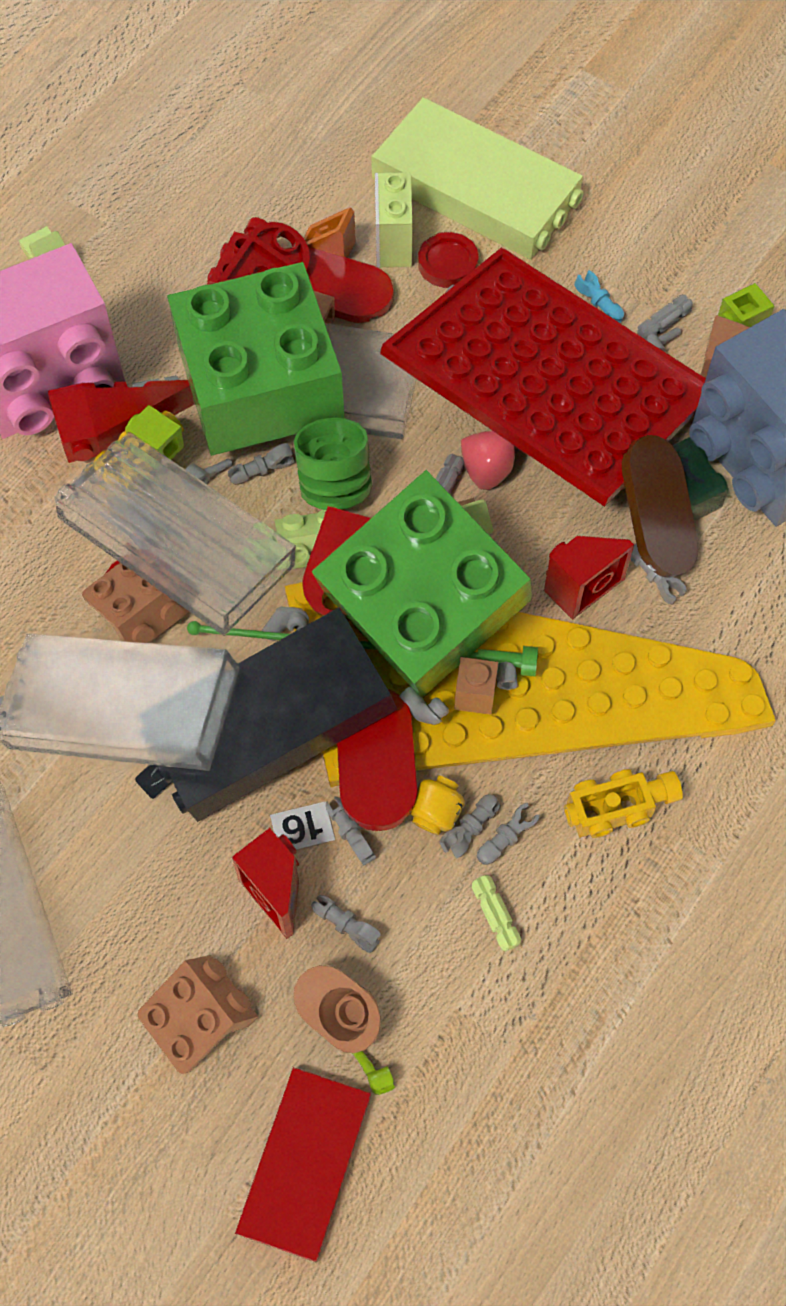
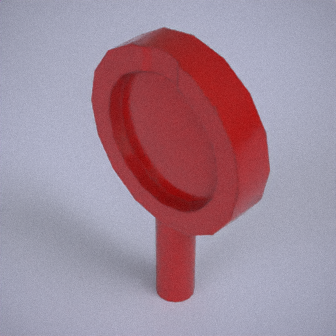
M455 232L435 234L424 241L418 251L419 272L426 281L442 288H449L451 285L457 284L473 271L479 262L478 249L473 241Z

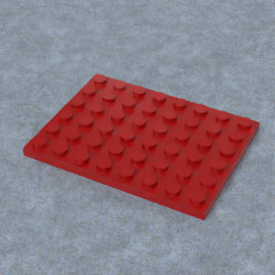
M503 247L498 249L385 341L380 352L383 357L604 507L625 487L622 475V459L624 453L628 452V446L633 441L647 435L659 436L669 442L695 415L702 386L706 380L705 377Z

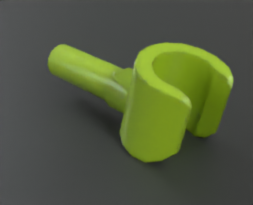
M363 1051L352 1053L362 1066L374 1094L381 1095L395 1089L394 1080L388 1066L375 1070L373 1064Z

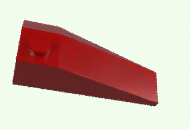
M188 380L148 381L143 387H127L126 381L115 382L114 387L95 388L94 382L48 390L50 403L68 463L87 461L92 457H96L102 451L109 452L118 445L120 435L126 430L125 427L134 415L140 414L148 405L160 413L168 411L174 416L194 405Z

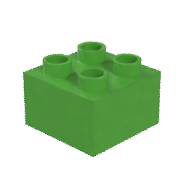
M303 262L280 268H271L264 272L211 285H202L195 289L167 295L179 352L211 456L297 434L305 425L319 419L345 418L342 372Z
M427 470L420 474L311 571L329 599L337 607H340L351 623L422 698L460 665V657L468 658L532 600L531 578Z

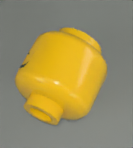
M438 775L436 781L431 779L421 781L417 788V799L411 813L414 817L412 823L438 836L441 831L452 830L465 805V799L457 792L459 785L441 775Z

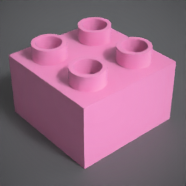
M72 243L0 271V436L2 439H5L17 433L21 435L36 434L50 425L55 417L48 390L94 382L95 388L114 387L115 382H125L105 303Z

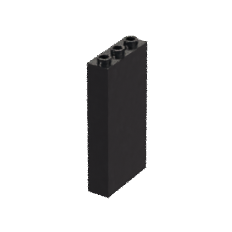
M340 607L144 715L141 718L147 731L143 732L142 735L153 753L158 751L162 761L157 763L162 776L167 783L173 781L177 791L172 794V797L182 814L189 812L199 822L398 709Z

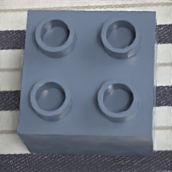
M785 309L780 310L715 347L706 380L702 386L694 420L689 429L690 439L699 455L707 461L717 459L733 477V489L741 504L753 512L760 509L775 527L786 521Z

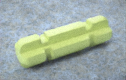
M489 875L481 876L472 882V890L476 898L481 899L480 906L492 931L497 932L496 939L500 948L503 951L511 950L520 944L521 937L516 927L511 926L513 920L500 894L495 893L496 886L492 877Z

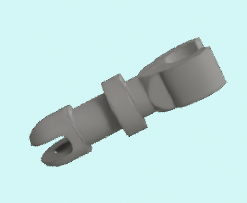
M288 443L281 444L269 451L264 457L257 455L252 462L233 466L228 471V477H230L231 483L241 484L256 474L260 473L261 476L268 474V469L288 467L295 462L292 457L293 453Z
M637 544L634 545L631 561L637 567L640 565L647 573L646 578L650 583L654 581L657 584L664 601L672 605L676 600V596L669 592L670 588L676 589L680 596H684L687 591L684 583L676 577L666 578L654 573L653 571L656 570L651 565L644 563L638 552Z
M492 794L483 796L475 804L477 808L470 815L465 814L462 817L460 826L455 827L442 836L440 845L445 853L449 852L451 847L454 856L459 858L467 851L471 836H477L483 830L482 824L487 818L491 819L500 809V803L497 801L496 796Z
M336 796L334 798L339 805L338 808L333 810L327 801L326 810L331 819L336 821L339 826L338 833L343 840H348L353 851L364 866L377 857L361 834L360 830L362 827L353 821L351 817H348L343 810L341 799Z
M528 803L522 804L513 813L512 820L507 825L501 824L496 829L497 834L477 851L479 862L485 865L493 863L507 845L513 846L518 841L517 836L522 831L530 829L537 823L540 815L536 814L531 822L524 821L520 824L519 820L522 818L520 813L528 807Z
M319 895L317 896L318 902H312V910L324 920L328 919L335 924V930L339 933H348L350 938L364 951L371 953L380 943L378 938L381 933L368 923L355 920L356 915L350 910L344 912L329 897Z

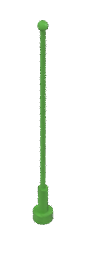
M191 621L187 625V631L191 635H198L201 632L281 640L290 635L286 633L204 626L197 621ZM360 641L364 649L376 650L370 642ZM523 646V653L478 649V652H473L468 658L496 661L498 664L510 662L514 667L521 668V675L535 677L538 647Z

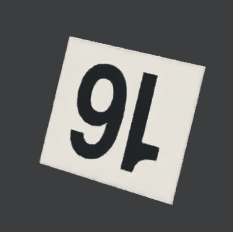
M326 802L270 815L274 833L278 837L284 834L296 850L335 840L330 817L326 810Z

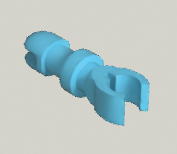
M588 270L584 280L581 275H578L574 283L575 288L581 294L591 297V303L594 307H600L605 314L621 323L624 317L623 309L618 303L614 304L611 301L610 293L606 289H601L597 276L590 270Z

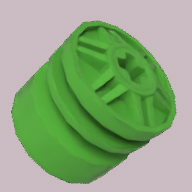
M345 418L319 419L305 425L297 432L294 439L299 486L301 497L309 505L326 510L327 506L348 509L361 503L369 496L372 489L369 444L366 430L359 423Z

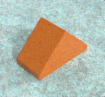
M349 207L310 225L304 236L308 247L348 258L356 242L355 211Z

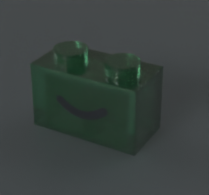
M690 437L672 445L683 465L694 521L722 508L729 490L723 475L716 473L710 465L705 451L701 447H697Z

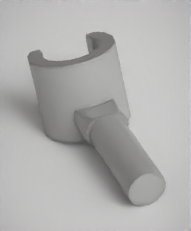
M676 327L659 337L656 334H650L646 340L665 352L666 349L663 345L679 336L681 330Z
M228 458L204 470L196 464H191L184 471V474L188 476L185 482L196 490H202L208 484L210 477L231 467L232 462Z
M510 662L498 664L496 676L498 688L511 690L517 687L516 669Z

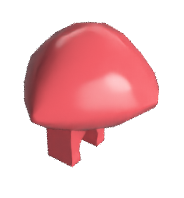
M494 431L472 434L461 440V452L469 477L479 489H492L500 484L512 471L515 462V446Z

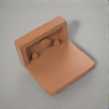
M133 553L122 560L121 563L94 581L82 592L84 600L113 626L125 649L132 655H135L189 613L176 584L139 553Z
M211 955L185 960L138 1011L139 1020L180 1074L191 1072L228 1033L249 1027L259 1017L252 1009L247 995L234 986L227 976L225 967Z

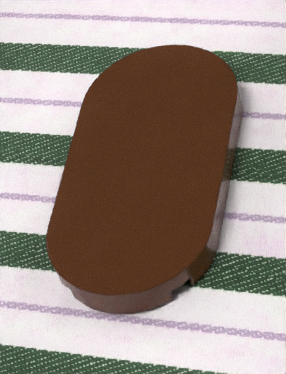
M647 435L633 441L629 445L628 452L624 453L622 459V475L638 552L644 563L651 565L656 570L653 571L661 577L670 578L684 574L693 567L698 555V538L681 459L668 441L659 436Z

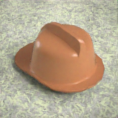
M319 965L309 968L298 978L294 987V1003L297 1012L310 1027L323 1036L331 1045L342 1052L357 1053L366 1050L375 1042L380 1031L381 1016L377 1001L369 990L360 986L344 972L333 966Z

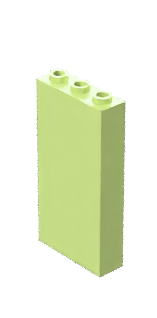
M424 97L371 156L372 179L375 180V173L411 172V196L413 200L530 260L538 250L542 251L546 248L552 232L555 229L559 230L563 226L567 213L571 208L576 209L584 194V191L581 190L582 175Z

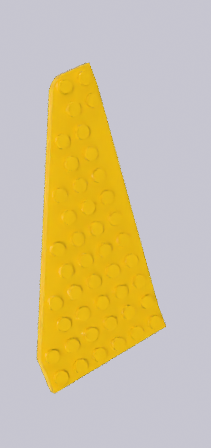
M302 582L284 586L289 607L303 609L309 616V623L321 617L307 602ZM327 596L324 601L325 608L329 610L338 608ZM518 612L478 649L523 653V646L538 647L535 677L521 675V668L515 667L517 674V687L515 689L504 690L498 688L496 679L492 714L454 710L459 672L458 666L423 697L427 704H430L434 698H439L449 708L448 714L441 718L442 722L437 725L419 722L411 714L416 771L695 736L709 738L734 735L771 727L776 721L759 674L750 664L739 658ZM348 620L359 641L369 642ZM364 649L388 689L400 695L405 689L410 687L377 650ZM336 744L322 752L330 787L339 786L338 750Z

